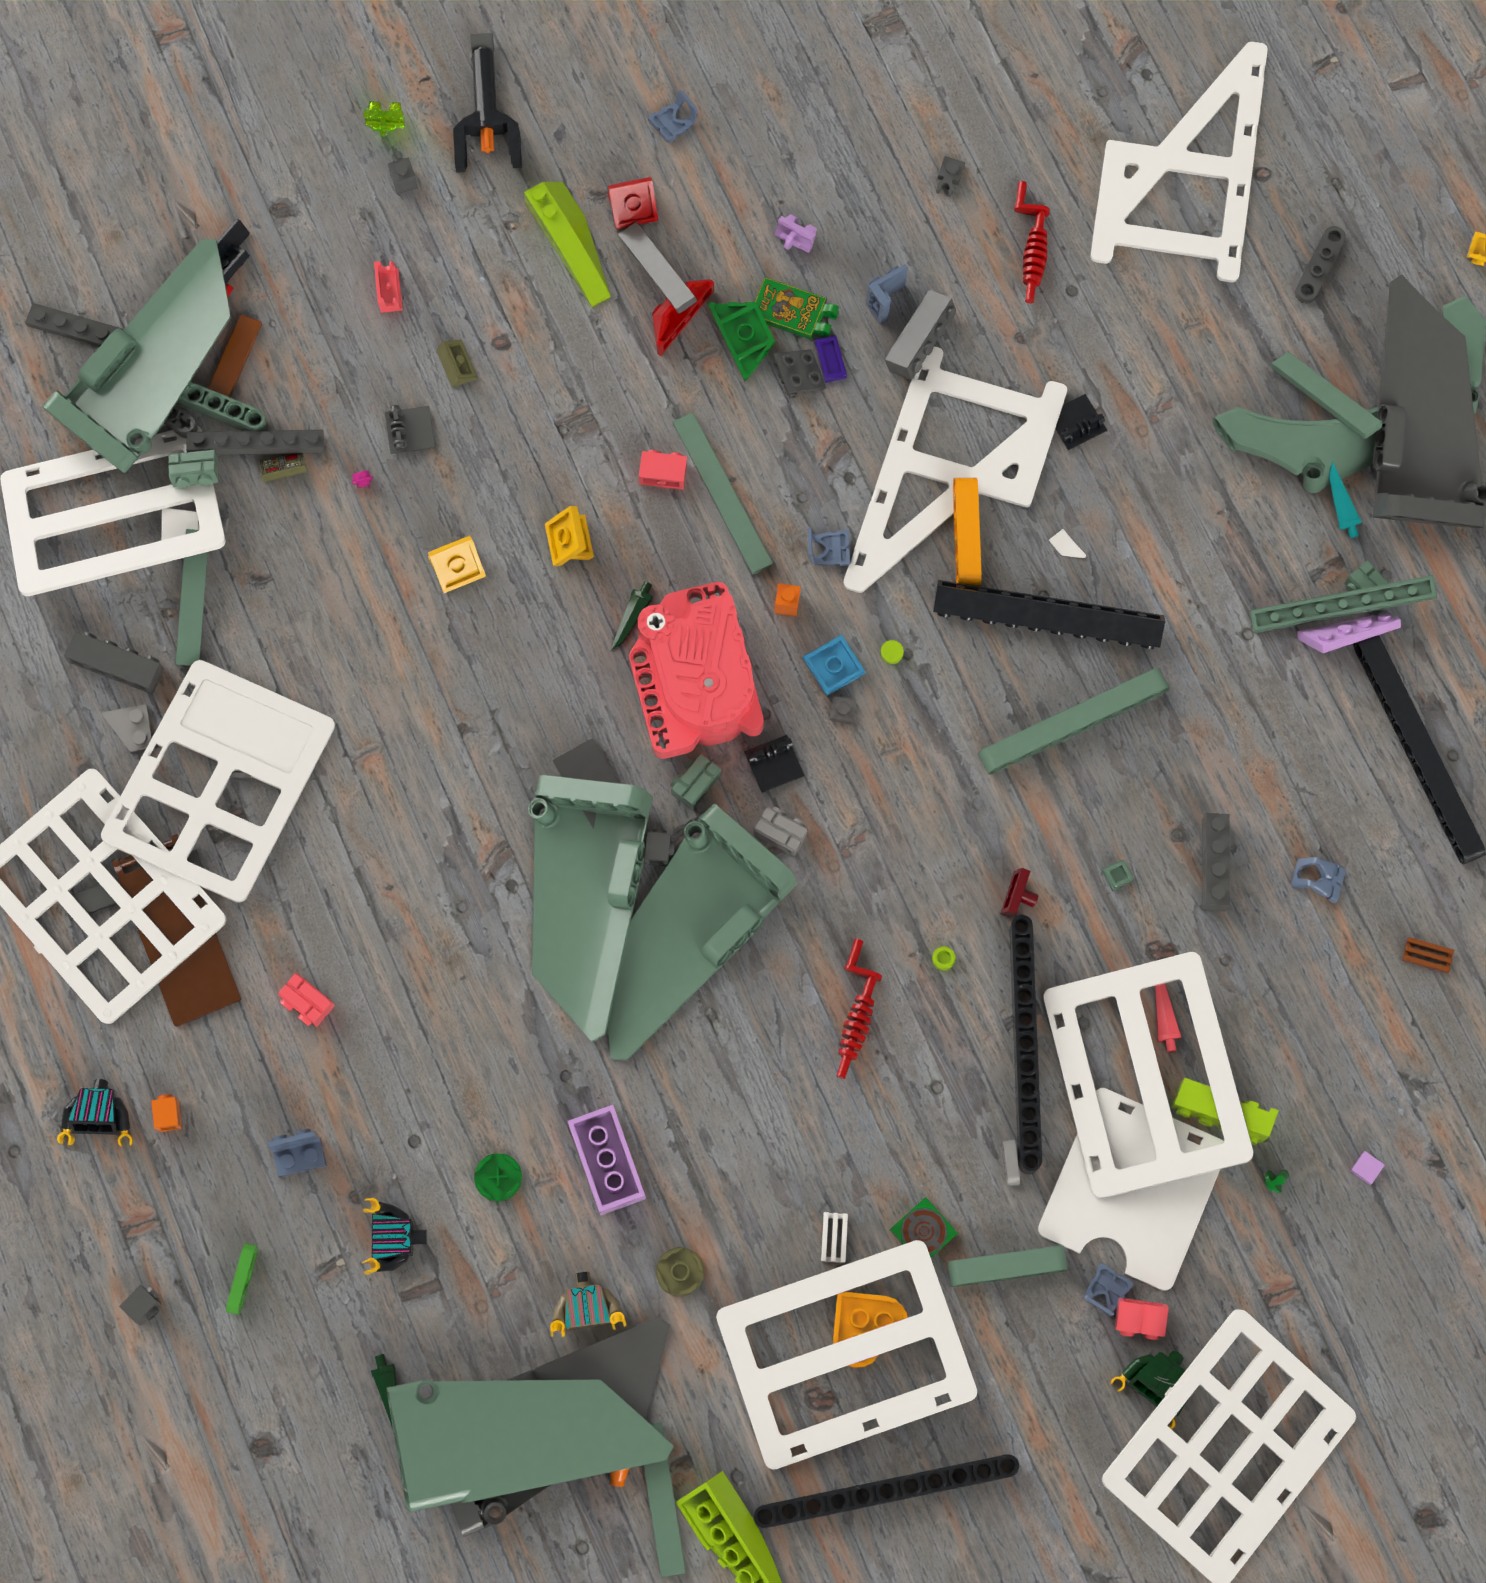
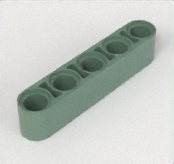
M191 381L177 402L179 405L243 431H264L268 429V422L261 410ZM194 395H200L199 399L191 400ZM221 403L218 408H211L213 404ZM235 411L241 412L240 415L236 417L231 416ZM254 420H261L259 424L252 425Z
M1052 1246L947 1262L951 1287L1058 1273L1068 1270L1064 1246Z

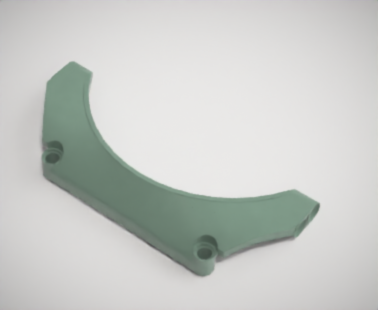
M1462 296L1442 306V316L1466 337L1473 411L1475 414L1478 407L1479 393L1474 387L1479 386L1481 382L1486 321L1466 296ZM1235 407L1213 418V425L1217 433L1231 451L1240 450L1268 459L1295 475L1301 473L1303 475V488L1309 493H1317L1330 486L1329 473L1332 461L1341 480L1373 465L1376 432L1364 439L1339 419L1292 421L1257 414L1240 407ZM1378 407L1370 409L1368 412L1377 418Z

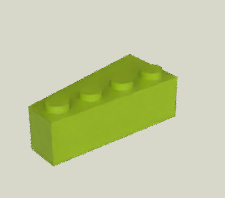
M1184 1077L1180 1082L1171 1108L1175 1109L1176 1113L1186 1118L1193 1116L1199 1119L1198 1122L1208 1127L1215 1125L1221 1128L1211 1087ZM1251 1100L1249 1102H1240L1251 1144L1263 1143L1270 1137L1279 1110L1270 1108L1268 1112L1262 1110L1257 1102Z

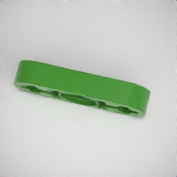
M245 1243L242 1248L226 1306L227 1313L236 1315L241 1313L258 1253L257 1245Z

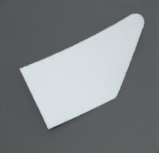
M1064 529L1049 539L1062 556L1086 557V554L1076 545Z

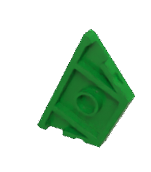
M708 303L744 381L748 380L776 344L757 303Z

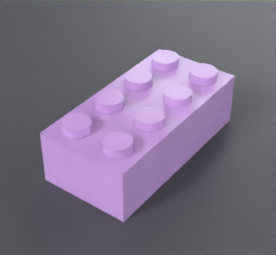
M610 1105L569 1120L568 1124L600 1216L645 1200V1193L614 1106Z

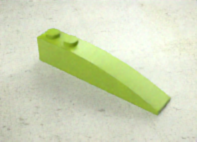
M541 182L526 190L524 198L527 208L590 306L594 307L610 298L611 295L586 217L563 182Z
M723 1471L675 1502L701 1544L707 1551L711 1549L718 1556L719 1560L717 1562L723 1568L728 1567L736 1576L734 1580L737 1583H782L762 1534Z

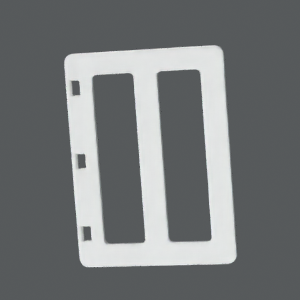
M197 426V432H202V429L199 426ZM173 430L156 434L151 441L152 447L150 451L141 454L134 464L169 456V454L187 453V438L179 436ZM143 437L138 438L135 441V445L141 444ZM177 437V440L164 443L163 439ZM89 450L4 472L0 480L18 588L21 594L32 596L222 548L226 540L214 483L209 486H202L200 484L190 485L187 488L168 485L32 519L27 500V492L29 490L117 468L105 458L96 460L95 456L100 454L95 450ZM37 470L40 471V474L27 476L26 474ZM189 502L195 503L200 529L197 532L54 568L39 570L35 547L37 540Z
M1188 952L1056 986L1045 991L1044 1002L1091 1188L1095 1196L1106 1198L1247 1163L1253 1158L1250 1137L1203 964L1197 953ZM1175 980H1180L1183 983L1224 1135L1223 1144L1188 1153H1183L1180 1149L1140 997V991L1144 988ZM1109 997H1114L1117 1000L1157 1154L1155 1161L1124 1169L1115 1168L1075 1008L1078 1005ZM1062 1014L1065 1027L1057 1029L1054 1015ZM1080 1085L1083 1097L1075 1100L1072 1086ZM1098 1156L1102 1169L1094 1171L1090 1157Z
M920 1240L906 1243L723 1307L716 1316L764 1462L768 1468L773 1470L972 1401L977 1395L973 1376L927 1246ZM905 1270L911 1273L923 1307L922 1313L763 1369L757 1367L745 1332V1328L748 1325ZM928 1337L934 1339L946 1373L944 1380L788 1435L780 1434L768 1400L769 1393ZM948 1393L952 1401L936 1406L935 1397ZM876 1418L879 1427L864 1432L862 1423ZM804 1444L807 1452L792 1457L790 1448Z

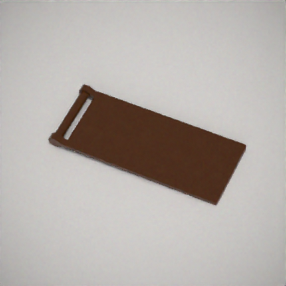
M179 835L171 836L170 840L162 842V844L168 850L172 849ZM132 855L120 860L117 858L111 861L121 886L131 898L153 881L143 867L126 874L124 873L123 868L138 863ZM164 891L143 909L145 914L173 945L195 927ZM198 894L193 900L200 908H203L205 906L204 900ZM137 927L152 965L162 954ZM216 933L158 983L175 1027L241 1001V996Z

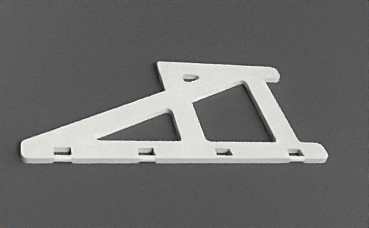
M1248 42L1159 146L1155 147L1115 140L1107 141L1090 258L1093 262L1110 263L1114 247L1125 246L1216 260L1218 263L1217 278L1220 281L1234 283L1238 280L1268 50L1265 44ZM1252 67H1260L1258 77L1251 75ZM1233 94H1236L1239 97L1232 156L1222 157L1188 151L1187 147L1225 102ZM1245 126L1252 127L1251 137L1244 135ZM1127 165L1138 168V171L1130 179L1124 176L1125 166ZM1167 171L1219 178L1228 181L1222 236L1219 238L1126 224L1124 220ZM1237 186L1244 187L1243 197L1236 195ZM1229 247H1237L1236 258L1228 256Z
M934 346L932 353L927 355L922 363L921 369L928 371L926 380H918L920 371L911 380L854 548L850 565L844 578V587L857 593L864 592L954 515V478H977L978 494L1025 508L1030 507L1067 394V387L1062 383L1049 381L1045 386L1042 397L1036 398L944 371L940 368L943 350ZM932 392H938L1023 417L1027 421L974 467L958 464L913 449ZM900 430L908 432L905 442L897 441ZM1011 465L1018 466L1019 469L1014 479H1009L1002 475ZM905 473L935 480L949 486V489L890 539L883 537ZM880 491L887 494L884 504L876 502ZM859 553L866 556L863 566L855 565Z

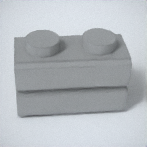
M767 807L754 829V836L795 857L808 834L806 823L797 818L789 819L785 816L786 813L777 807L773 809Z

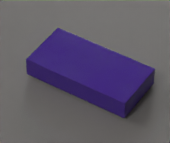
M836 335L814 340L825 383L847 378Z

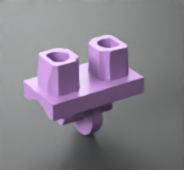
M791 214L786 218L781 216L774 235L785 241V249L789 250L793 245L809 253L814 243L817 228L810 224L806 225L805 228L798 225V218Z

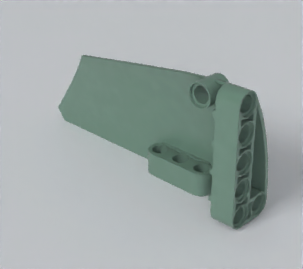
M201 239L124 330L118 328L109 335L78 373L79 380L67 394L63 396L57 390L42 405L57 421L124 474L141 454L150 451L152 439L164 424L231 318L217 240ZM143 437L142 443L135 445V441Z
M540 775L535 793L536 798L528 806L529 815L534 818L532 975L564 1009L590 1041L594 1042L606 1035L645 858L646 847L644 837L653 796L645 789L634 785ZM545 808L543 814L539 815L540 811ZM582 810L596 813L594 829Z
M713 804L702 814L699 820L686 825L684 840L630 921L607 1026L612 1060L627 1061L759 930L764 923V918L797 886L792 871L716 804ZM694 833H701L698 838H691Z
M600 1379L421 1380L387 1387V1397L405 1504L409 1512L456 1502H472L667 1460L673 1448V1445ZM428 1384L432 1388V1393L428 1398H422L419 1394L422 1385Z

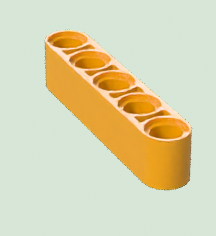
M954 478L953 509L956 583L980 586L981 548L978 479Z

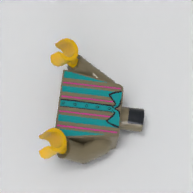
M579 1272L575 1273L576 1287L566 1289V1293L561 1295L553 1313V1322L550 1325V1335L553 1337V1332L559 1330L562 1337H564L565 1330L612 1325L613 1330H616L615 1324L623 1322L625 1327L626 1320L621 1311L619 1301L609 1289L602 1288L601 1284L591 1285L590 1273Z

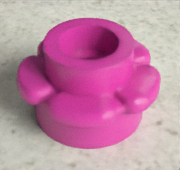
M369 470L361 471L352 475L353 482L351 483L353 485L357 484L358 488L371 485L370 481L373 479V476L370 475Z

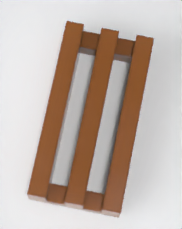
M1408 937L1402 961L1448 974L1454 950ZM1411 945H1414V946H1417V947H1421V948H1424V949H1428V950H1431V951H1435V952H1438V953H1442V954H1445V955H1447V956H1446V957H1445V956H1441V955H1438V954H1434V953L1427 952V951H1424V950H1420V949H1417V948H1413V947H1410V946H1411ZM1410 952L1423 957L1445 962V965L1443 966L1440 964H1436L1408 955Z

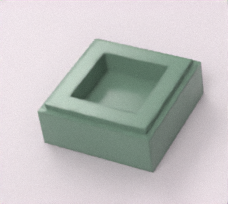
M1124 859L1102 869L1112 891L1134 881Z

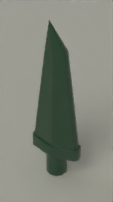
M644 581L640 591L633 589L611 650L624 643L637 623L641 611L651 603L653 596L648 594L652 587L651 583Z
M381 1354L375 1356L377 1369L371 1370V1374L374 1377L392 1426L387 1387L397 1386L394 1364L387 1365L385 1355Z

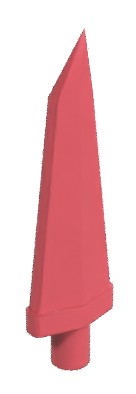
M1164 983L1155 986L1158 1042H1166L1167 1052L1171 1053L1177 1051L1175 1040L1181 1039L1182 1036L1166 984Z

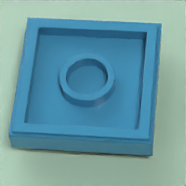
M842 634L802 658L826 697L866 674V671Z

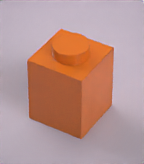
M778 583L775 614L797 617L801 586Z
M172 1094L159 1095L157 1100H151L153 1123L156 1131L165 1132L182 1129L180 1101L176 1097H172Z

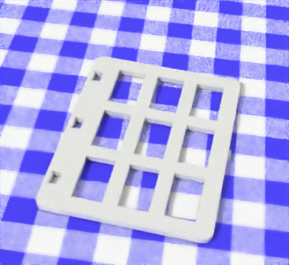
M88 769L0 844V868L17 854L47 888L42 895L26 908L0 878V906L32 941L36 951L45 956L97 1018L105 1024H112L219 931L226 923V916L199 885L137 857L134 858L151 876L153 881L136 896L130 897L102 865V862L115 852L117 848L102 842L94 850L90 851L60 817L82 798L100 820L106 824L120 795L97 770ZM105 789L114 797L109 803L101 796ZM122 806L116 818L123 821L129 810ZM133 812L124 828V833L148 844L153 842L159 849L169 852L138 815ZM49 826L80 861L60 879L52 873L28 845ZM89 873L93 875L121 907L101 926L93 920L69 892ZM163 891L195 926L175 945L166 938L143 911ZM198 894L207 903L203 908H200L193 900ZM57 901L89 936L68 955L36 920ZM130 920L135 923L162 954L142 974L110 939ZM98 948L130 983L109 1003L77 967Z
M1240 1309L1234 1310L1175 1385L1168 1389L1164 1394L1163 1400L1102 1477L1103 1485L1211 1583H1230L1356 1419L1355 1411L1251 1315ZM1242 1333L1260 1351L1230 1390H1228L1209 1372L1238 1335ZM1274 1362L1292 1380L1260 1419L1241 1401L1270 1364ZM1200 1385L1219 1404L1189 1442L1186 1443L1167 1425ZM1305 1390L1324 1409L1292 1448L1273 1430ZM1232 1414L1251 1433L1222 1470L1218 1472L1200 1456V1453ZM1332 1429L1337 1433L1332 1438V1440L1329 1443H1327L1323 1439ZM1158 1438L1177 1457L1144 1497L1125 1478ZM1264 1443L1283 1461L1254 1499L1250 1501L1232 1483ZM1190 1467L1209 1486L1179 1525L1176 1526L1157 1508ZM1286 1489L1291 1493L1281 1504L1277 1498ZM1223 1497L1241 1515L1212 1553L1208 1555L1190 1537L1219 1499ZM1239 1549L1244 1553L1234 1565L1230 1559Z

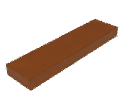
M240 314L208 389L231 397L261 329V321Z

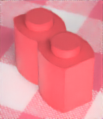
M1118 1298L1115 1328L1124 1336L1133 1337L1135 1333L1144 1334V1338L1159 1340V1336L1165 1337L1169 1307L1167 1304Z

